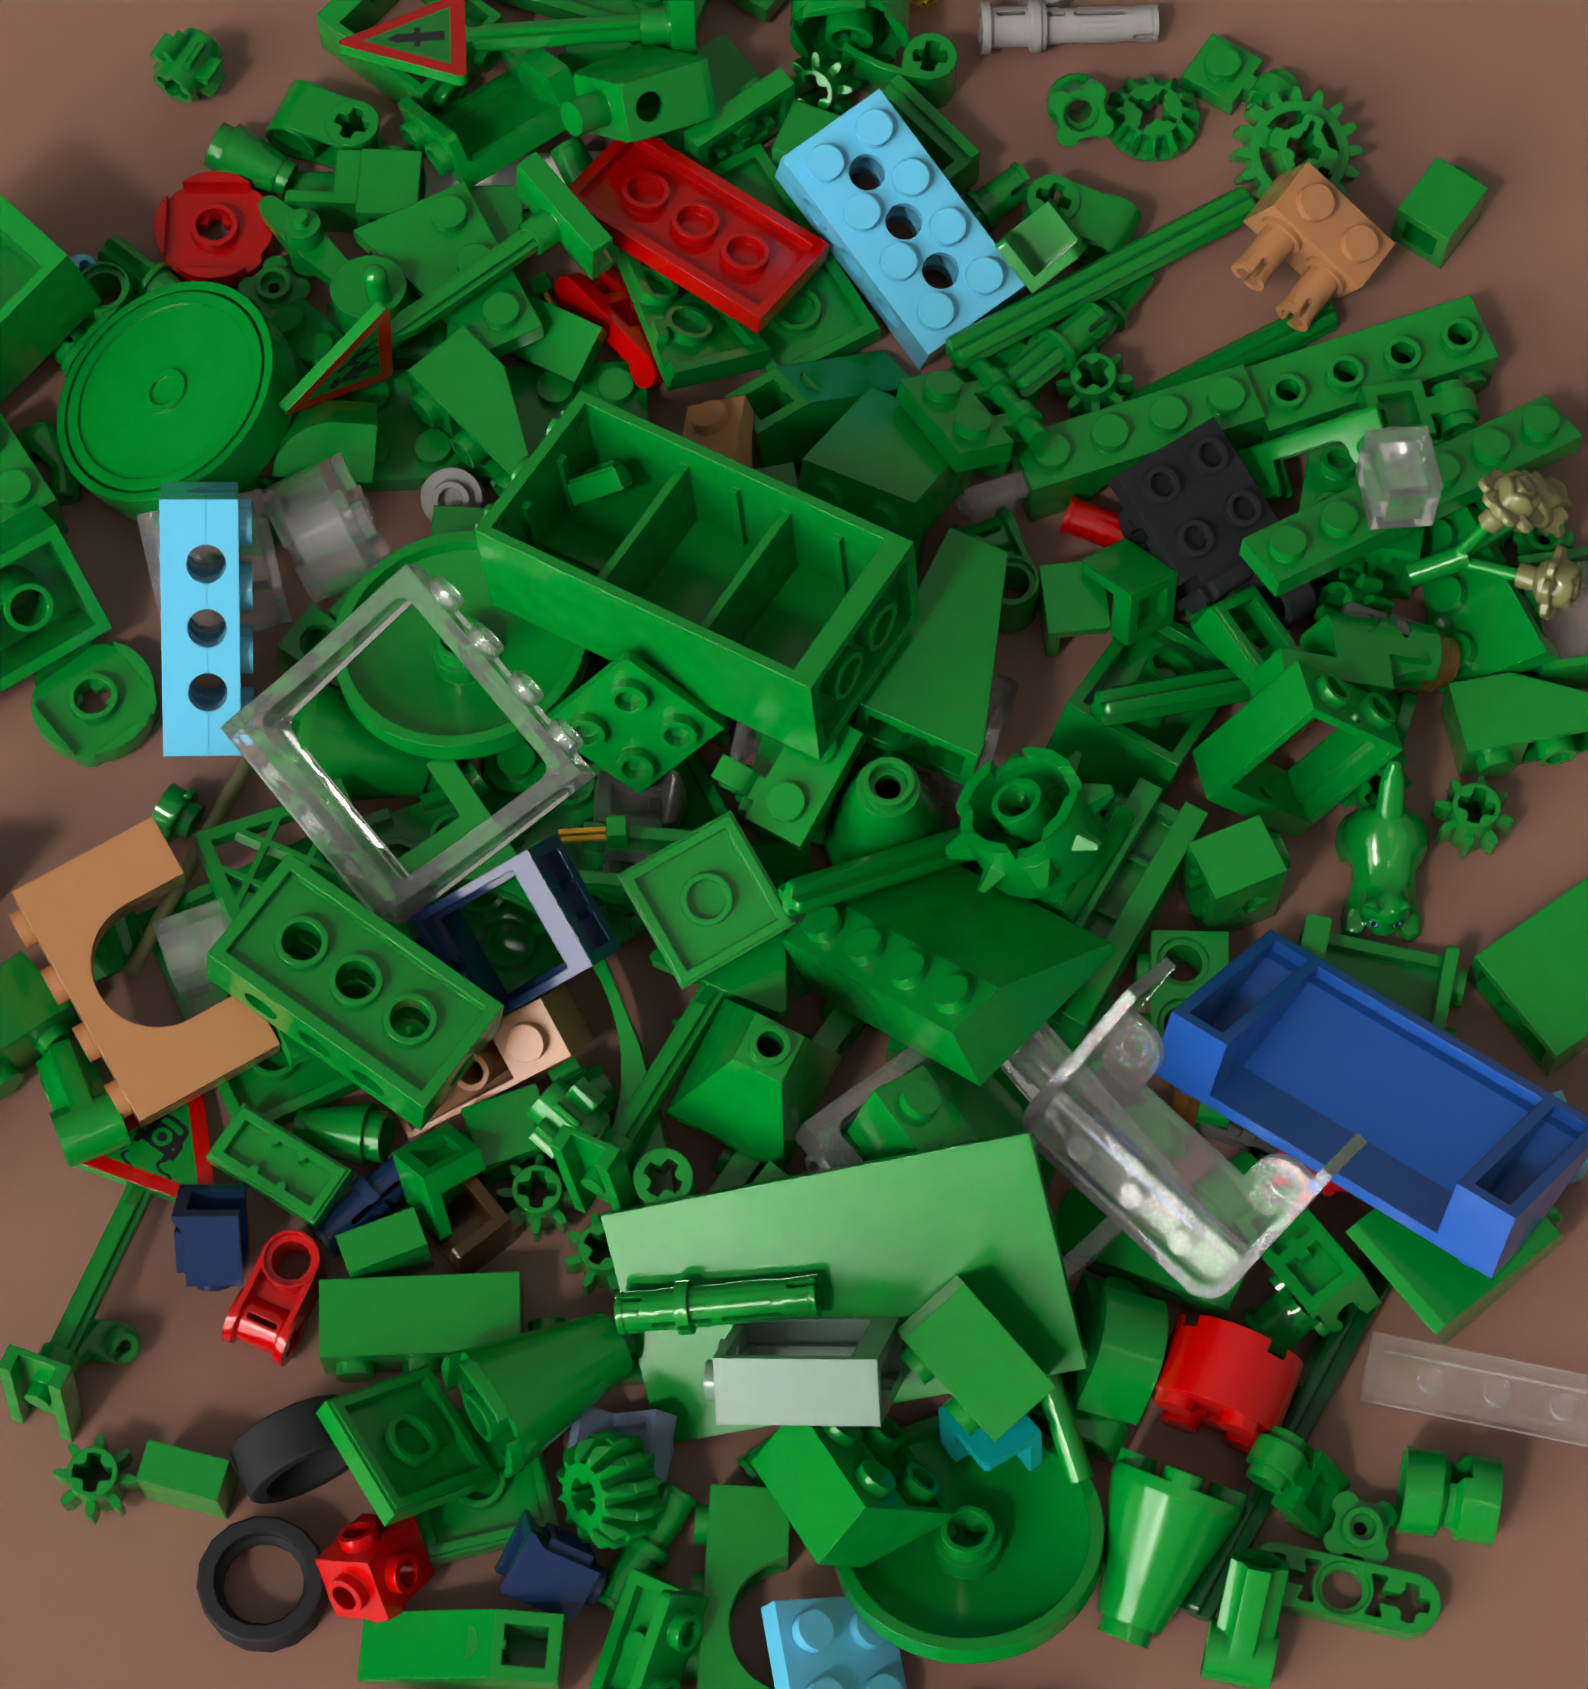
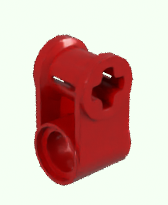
M286 1230L280 1231L267 1241L244 1288L241 1289L230 1307L222 1329V1340L234 1344L237 1340L250 1344L272 1354L273 1363L280 1366H285L290 1361L300 1344L308 1318L319 1298V1280L327 1279L328 1277L327 1263L313 1238L301 1231ZM301 1253L311 1258L309 1269L298 1279L288 1280L279 1276L280 1264L291 1254Z

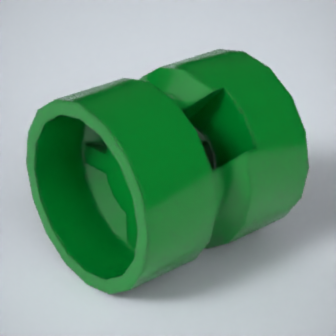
M1407 1444L1401 1460L1395 1503L1397 1522L1395 1523V1531L1434 1537L1442 1528L1449 1530L1454 1541L1491 1546L1496 1535L1502 1502L1504 1474L1502 1458L1463 1453L1455 1462L1449 1461L1444 1449Z

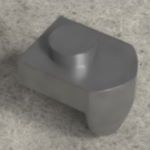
M671 769L664 775L663 779H658L640 794L608 772L599 770L594 787L593 822L606 823V816L625 815L628 825L669 829L680 828L687 809V795L683 780L675 769Z

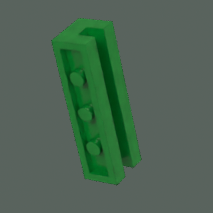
M1141 777L1129 796L1119 792L1113 802L1125 804L1136 818L1073 921L1074 924L1111 942L1116 952L1042 1025L1080 1047L1180 877L1188 843L1203 837L1209 814L1187 801L1180 811L1161 802L1163 789Z

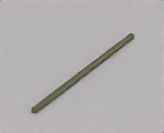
M285 695L274 698L273 703L200 831L223 824L280 721ZM194 845L191 846L181 864L185 883L166 893L162 898L132 955L123 968L127 978L139 975L146 959L197 871L201 861Z

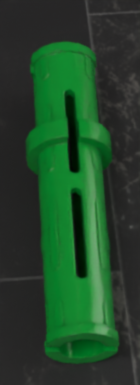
M818 1274L781 1279L771 1278L727 1282L714 1285H693L690 1280L675 1281L674 1286L671 1288L647 1291H617L615 1293L614 1317L619 1335L658 1330H677L679 1335L695 1334L697 1328L714 1325H736L794 1318H821V1307H823L821 1283Z

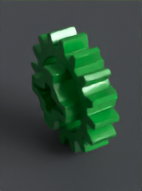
M1293 86L1285 92L1283 100L1276 91H1273L1262 98L1263 108L1256 104L1249 107L1243 115L1250 125L1238 126L1231 135L1237 141L1243 143V147L1229 154V161L1243 163L1244 171L1234 179L1235 184L1243 185L1250 182L1254 188L1250 196L1254 197L1257 203L1278 176L1308 161L1344 196H1347L1348 193L1340 182L1350 183L1358 178L1360 172L1353 166L1348 165V160L1354 159L1363 152L1361 146L1348 144L1347 136L1352 134L1357 129L1355 123L1344 125L1339 123L1337 118L1344 107L1340 102L1327 110L1322 107V91H1315L1304 101L1300 87ZM1294 116L1293 122L1288 124L1287 130L1277 126L1273 129L1267 127L1276 118ZM1295 141H1297L1296 145L1298 146L1296 155L1304 160L1297 166L1293 162L1295 153L1287 148ZM1261 160L1263 161V163H1264V165H1265V167H1266V169H1267L1268 174L1266 173L1265 169L1263 168V165H1262Z

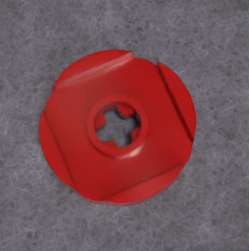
M221 171L199 173L182 181L184 188L175 192L170 199H168V195L163 198L154 216V238L161 259L171 266V273L178 277L180 281H207L228 287L237 286L241 279L253 277L263 268L264 261L272 256L277 238L261 218L258 205L263 197L251 187L250 181L242 176ZM216 220L222 221L224 229L229 231L226 236L218 240H208L206 236L199 235L200 231L209 230L211 222Z

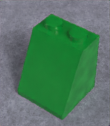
M1552 1206L1523 1247L1491 1279L1476 1269L1462 1264L1453 1255L1376 1208L1358 1220L1345 1232L1445 1346L1564 1242L1562 1234L1556 1228L1564 1218Z

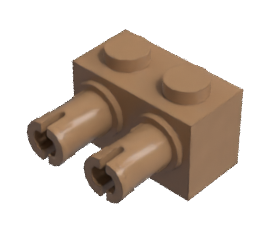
M1307 161L1278 176L1245 217L1243 222L1257 236L1242 256L1233 263L1231 269L1237 278H1241L1246 271L1250 273L1243 281V284L1252 290L1262 291L1268 284L1267 281L1285 260L1301 277L1286 297L1278 303L1275 310L1281 319L1286 318L1291 312L1293 316L1286 324L1295 330L1305 332L1312 325L1311 322L1328 300L1331 302L1362 288L1395 243Z

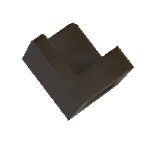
M476 1176L462 1182L464 1193L445 1206L453 1234L439 1240L422 1225L424 1233L458 1274L475 1273L516 1241L510 1217Z

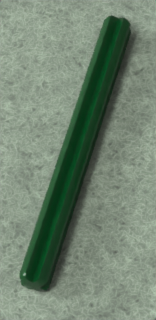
M1358 1266L1382 1302L1389 1289V1282L1377 1270ZM1353 1302L1346 1305L1338 1314L1343 1328L1338 1332L1331 1331L1326 1337H1322L1319 1334L1311 1349L1281 1426L1302 1438L1306 1444L1380 1304L1368 1313L1360 1310ZM1246 1473L1236 1490L1248 1495L1240 1520L1180 1606L1184 1612L1198 1620L1210 1622L1212 1617L1215 1618L1220 1607L1232 1550L1252 1548L1273 1508L1271 1501L1275 1493L1253 1483L1246 1476Z

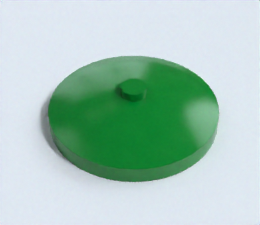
M472 530L453 531L422 538L399 548L377 562L362 576L346 597L338 614L332 639L333 665L339 686L348 707L357 720L374 736L394 748L416 756L441 760L473 759L492 755L517 746L545 729L544 721L546 715L580 687L588 666L590 654L589 650L492 605L475 532Z
M939 1416L920 1420L903 1427L902 1430L905 1434L904 1442L920 1465L928 1469L935 1476L940 1485L939 1493L954 1515L946 1524L864 1567L835 1566L840 1587L856 1614L880 1637L898 1648L930 1660L957 1664H980L1015 1657L1037 1648L1063 1631L1087 1604L1096 1587L1103 1564L1105 1545L1104 1516L1099 1496L1091 1479L1088 1478L1068 1484L1053 1438L1042 1431V1464L1029 1471L1015 1455L994 1469L984 1471L970 1454L958 1462H955L940 1444Z

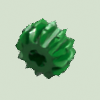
M606 1430L590 1434L587 1439L580 1440L575 1446L564 1450V1467L556 1471L557 1478L562 1484L563 1494L557 1499L565 1503L567 1509L566 1525L577 1526V1534L581 1543H594L598 1549L607 1547L617 1549L631 1545L632 1541L643 1538L647 1533L657 1529L658 1519L656 1513L665 1509L664 1501L658 1494V1486L664 1480L657 1477L653 1469L655 1454L644 1453L643 1443L639 1436H626L622 1430L616 1432Z

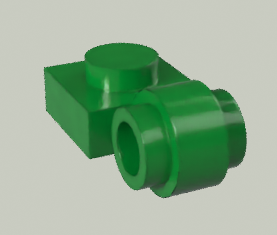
M1214 33L1209 36L1182 74L1180 85L1186 92H1193L1195 97L1229 115L1233 114L1241 101L1248 103L1246 110L1254 104L1263 108L1262 98L1270 92L1276 91L1283 100L1285 92L1293 86H1299L1301 90L1299 81L1288 71L1274 68L1269 73L1261 74L1263 59ZM1289 116L1276 118L1267 127L1273 128L1277 123H1284Z
M1421 378L1364 385L1356 397L1359 410L1377 403H1384L1386 405L1396 437L1397 449L1431 444L1437 432L1441 434L1443 440H1451L1478 427L1476 422L1480 418V411L1474 391L1467 388L1464 381L1458 379L1447 380L1433 386L1429 390V397L1425 395Z
M1273 1425L1271 1431L1267 1432V1434H1258L1246 1457V1462L1250 1465L1246 1476L1261 1488L1275 1493L1271 1504L1300 1534L1321 1541L1335 1514L1331 1508L1332 1499L1338 1493L1347 1491L1351 1482L1322 1451L1307 1447L1306 1442L1293 1432Z

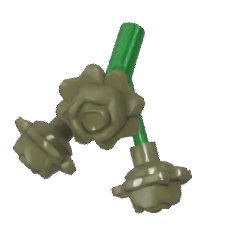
M1494 468L1489 472L1488 476H1483L1477 482L1484 494L1482 501L1487 506L1478 516L1480 523L1458 545L1406 564L1409 578L1415 588L1461 570L1515 581L1516 588L1533 591L1534 599L1539 604V616L1544 620L1550 621L1555 615L1556 608L1572 609L1573 602L1580 595L1582 569L1578 564L1568 560V549L1565 546L1557 545L1553 557L1546 558L1539 566L1520 563L1519 567L1516 568L1471 558V556L1512 530L1528 534L1536 527L1545 536L1552 534L1556 538H1560L1565 535L1564 523L1568 520V513L1572 509V500L1567 497V487L1561 480L1554 479L1551 474L1542 476L1538 471L1530 473L1524 469L1522 471L1511 470L1504 473Z

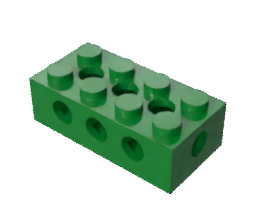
M289 852L207 953V978L420 1131L500 1029L504 1009L503 1004ZM295 947H306L314 951L316 955L307 960H296L288 956L286 952ZM348 985H359L366 988L370 994L363 998L352 999L344 996L339 990ZM401 1023H413L418 1025L424 1033L417 1037L409 1038L399 1035L393 1028Z

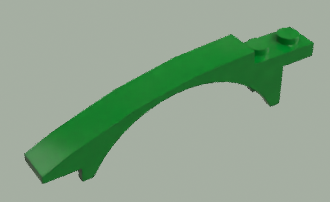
M433 759L428 762L426 766L460 817L397 858L396 862L416 888L448 887L459 889L518 855L515 850L526 843L505 812H502L495 818L491 816L481 801V798L491 791L470 760L459 767L454 760ZM539 840L536 841L535 843H533L532 845H530L529 847H527V848L524 849L523 851H525V850L529 849L530 847H532V846H534V845L540 843V841H539ZM516 876L485 893L517 904L537 915ZM606 957L592 967L601 981L611 1005L619 1038L621 1086L614 1125L650 1066L645 1049ZM661 1108L658 1109L636 1145L638 1153L628 1167L631 1178H633V1172L638 1160L645 1153L656 1148L671 1149ZM671 1167L665 1175L654 1172L650 1176L655 1187V1196L659 1197L665 1189L671 1190L674 1193L679 1190V1184L675 1177L676 1169Z

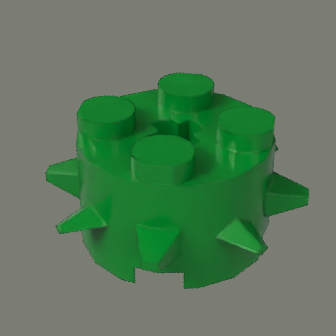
M1029 746L1021 748L1025 756H1022L1019 752L1009 756L1008 761L996 767L992 760L986 762L965 783L956 802V811L961 817V833L945 847L948 859L978 861L983 872L977 891L982 894L995 886L1008 896L1027 899L1040 897L1046 903H1053L1067 898L1072 893L1075 883L1095 864L1102 847L1109 838L1106 823L1099 811L1115 796V791L1112 784L1082 783L1076 773L1082 755L1079 751H1074L1065 758L1052 749Z

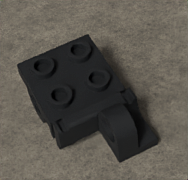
M1214 417L1118 474L1108 482L1124 507V510L1119 515V524L1124 538H1127L1178 572L1176 588L1182 585L1188 595L1175 603L1179 612L1187 608L1190 614L1193 615L1239 585L1242 590L1255 585L1286 630L1316 612V601L1320 593L1312 581L1275 598L1239 555L1242 538L1279 520Z

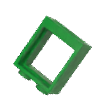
M331 0L316 14L321 45L325 50L396 103L408 96L431 115H435L440 111L445 112L452 104L462 99L466 87L481 72L486 73L492 70L502 58L499 50L469 51L467 53L468 83L466 85L458 86L428 78L421 84L405 71L340 54L339 40L373 27L399 0ZM420 0V1L423 2V3L426 4V5H430V4H433V3L438 2V1H440V0ZM465 0L466 26L474 27L503 23L502 15L482 0Z
M1297 660L1192 750V754L1208 801L1247 818L1260 814L1266 826L1297 838L1400 753L1403 747L1394 724L1396 714L1383 696L1376 692L1368 693L1344 682L1337 674L1331 671L1323 672ZM1314 717L1337 728L1288 771L1264 761V759Z

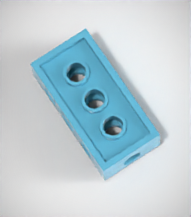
M880 88L781 158L775 175L776 179L819 237L830 244L829 250L919 371L945 353V340L947 337L1003 309L1008 303L1016 302L1026 286L997 250L992 238ZM854 173L866 174L874 180L877 188L862 190L852 183L849 176ZM892 221L904 223L910 228L913 238L903 240L894 237L888 231L886 223ZM926 270L941 272L947 278L949 287L938 289L930 286L925 281L922 272Z
M161 482L159 526L163 756H241V737H254L253 687H241V674H253V625H240V610H253L252 562H239V546H252L251 499H238V482ZM200 545H212L218 548L223 553V556L214 563L205 564L195 560L190 552ZM210 609L221 614L223 620L213 626H203L195 622L192 615L200 610ZM211 673L219 676L224 682L214 688H203L197 685L193 679L201 674Z

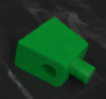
M642 42L577 70L573 77L576 98L565 101L561 105L562 122L572 136L578 137L589 132L626 143L641 141L717 117L708 58L655 45L642 46Z

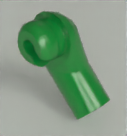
M45 421L31 422L27 428L22 429L18 433L17 439L31 460L41 459L50 467L49 488L56 497L58 504L72 505L80 501L81 483L74 477L64 462L59 448L57 427L53 423Z
M94 1319L77 1353L80 1361L73 1374L75 1375L87 1362L119 1365L136 1359L142 1346L137 1329L130 1323L123 1321Z

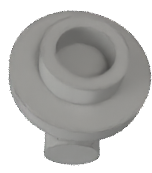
M447 466L437 469L421 484L420 501L425 515L432 522L434 505L481 508V505H484L483 481H478L473 474L460 467Z

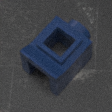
M180 1184L171 1215V1220L176 1225L174 1240L177 1273H185L186 1287H197L204 1291H220L230 1286H243L250 1257L246 1184Z
M524 1509L495 1566V1572L505 1576L499 1587L501 1593L545 1612L564 1614L566 1621L573 1624L584 1604L592 1606L597 1601L607 1578V1568L597 1564L590 1543H581L577 1534L547 1522L544 1528L539 1526L527 1509Z

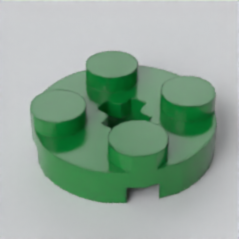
M91 640L40 669L34 680L36 687L32 695L31 714L41 737L56 753L65 758L75 760L78 764L85 767H97L104 762L114 761L134 751L148 737L152 727H154L160 717L157 686L149 666L132 648L112 641L114 645L112 646L105 643L93 644ZM89 690H92L97 695H101L106 691L111 694L106 700L107 707L97 713L94 711L89 713L81 711L85 706L82 695Z

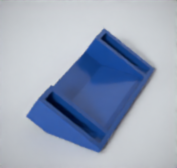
M1271 929L1171 1011L1151 1071L1174 1085L1183 1094L1197 1099L1453 1255L1462 1264L1476 1269L1490 1279L1523 1247L1588 1158V1115Z

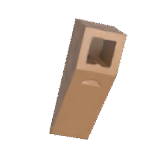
M565 983L559 984L502 1016L498 1032L421 1131L395 1113L408 1138L410 1139L461 1113V1108L487 1100L569 1058L592 1042L594 1037Z

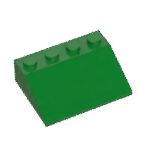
M960 865L808 912L782 938L809 991L978 1086H981L1116 952L1111 942L1025 898L1008 896L995 886L983 894L980 893L977 889L981 876Z

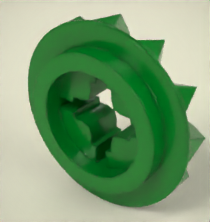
M1152 71L1144 79L1133 81L1127 77L1122 87L1116 92H1110L1105 108L1106 113L1114 121V128L1108 135L1109 139L1122 153L1140 161L1160 162L1180 155L1192 144L1199 128L1200 112H1198L1195 105L1193 92H1186L1179 87L1176 77L1170 81L1157 79ZM1163 104V120L1156 118L1151 124H1147L1142 131L1143 111L1140 109L1150 111L1154 105Z

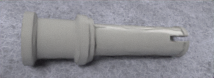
M1029 0L1027 6H991L989 1H979L977 14L980 55H989L992 49L1028 48L1030 54L1040 53L1041 50H1046L1047 45L1071 43H1157L1159 35L1158 5L1059 8L1046 7L1045 2H1040L1039 0Z

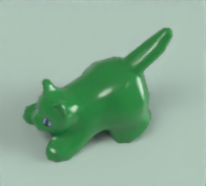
M1397 759L1390 760L1384 769L1380 779L1377 804L1345 815L1337 827L1334 844L1340 862L1350 864L1352 869L1350 887L1340 919L1342 933L1347 936L1359 938L1368 927L1375 935L1392 936L1397 932L1401 939L1412 942L1421 933V918L1416 891V871L1422 865L1429 851L1428 829L1419 813L1404 807L1405 778L1403 765Z

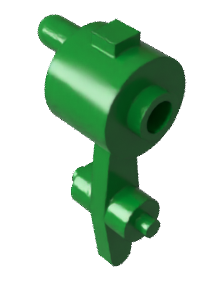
M273 195L265 196L259 201L258 206L261 218L289 253L293 270L303 276L315 275L330 286V296L337 328L343 336L379 300H382L390 309V322L400 311L411 305L405 274L394 261L375 255L360 256L348 261L323 232L320 217L315 211L307 208L293 209ZM407 339L402 340V341H400L399 343H397V344L392 348V350L395 349V348H397V347H399V346H400L402 343H404Z

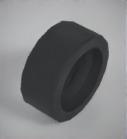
M339 1395L315 1396L291 1404L255 1423L236 1439L230 1448L231 1458L252 1502L269 1504L303 1495L328 1483L349 1469L316 1415V1412L326 1400Z
M253 1516L230 1524L211 1540L199 1562L196 1588L203 1612L226 1641L246 1651L272 1653L298 1644L317 1627L328 1606L329 1597L315 1561L321 1554L319 1547L303 1528L281 1517ZM259 1545L278 1546L290 1552L300 1564L304 1576L302 1596L296 1607L284 1618L268 1624L251 1623L237 1616L227 1604L224 1593L225 1574L232 1561L245 1550Z

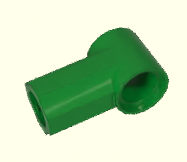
M70 1039L47 1046L46 1053L41 1059L36 1061L45 1095L53 1109L49 1115L68 1167L72 1168L132 1146L121 1113L119 1114L103 1086L104 1083L96 1062L90 1063L81 1045Z
M1249 1547L1245 1550H1232L1217 1618L1212 1617L1210 1621L1200 1678L1247 1689H1269L1278 1650L1280 1633L1276 1631L1289 1579V1562L1278 1558L1273 1552Z

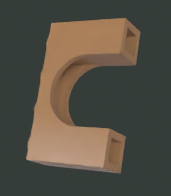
M152 816L11 891L18 909L8 914L26 948L38 943L50 963V966L40 970V973L57 1004L61 1005L70 1000L78 1013L82 1023L72 1027V1031L91 1063L102 1057L114 1080L103 1086L119 1114L121 1113L123 1119L134 1114L141 1128L280 1052V1042L268 1021L233 996L184 1022L165 1027H150L130 1022L115 1013L100 996L95 986L93 968L98 946L107 931L122 917L185 883L184 872Z

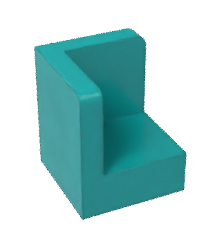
M944 1406L938 1408L940 1444L955 1462L970 1454L984 1471H990L1016 1455L1029 1471L1042 1464L1041 1431L1027 1414L998 1440L993 1442L982 1428L970 1436Z

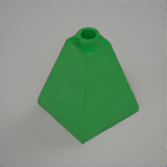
M724 998L665 1115L765 1165L770 1160L784 1172L842 1056L751 1009Z

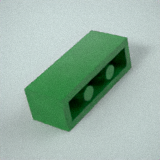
M519 1271L319 1280V1359L325 1373L336 1374L338 1381L348 1383L368 1382L376 1379V1372L403 1371L405 1373L425 1365H429L435 1376L439 1378L442 1376L441 1364L443 1359L451 1353L524 1333V1296Z

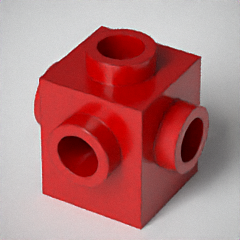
M361 1513L353 1522L341 1528L337 1533V1538L315 1559L336 1617L368 1619L371 1622L390 1621L398 1616L405 1609L406 1603L435 1574L414 1517H409L384 1527L377 1514Z

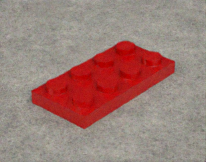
M655 137L629 143L614 140L568 187L613 238L615 246L757 334L762 331L827 260L829 243Z

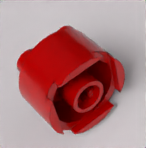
M1182 1314L1178 1316L1166 1346L1160 1374L1151 1397L1156 1405L1164 1409L1160 1420L1168 1426L1193 1435L1198 1434L1200 1427H1204L1224 1435L1223 1443L1248 1455L1258 1434H1267V1432L1271 1431L1273 1425L1282 1426L1304 1364L1289 1349L1284 1361L1269 1353L1268 1350L1272 1339L1254 1330L1207 1315H1200L1196 1326H1191L1187 1314Z

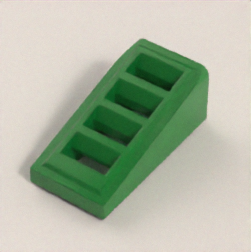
M1255 585L1210 606L1192 626V630L1200 641L1248 687V675L1269 659L1276 650L1289 646H1298ZM1251 643L1256 645L1260 650L1256 651V649L1253 647Z

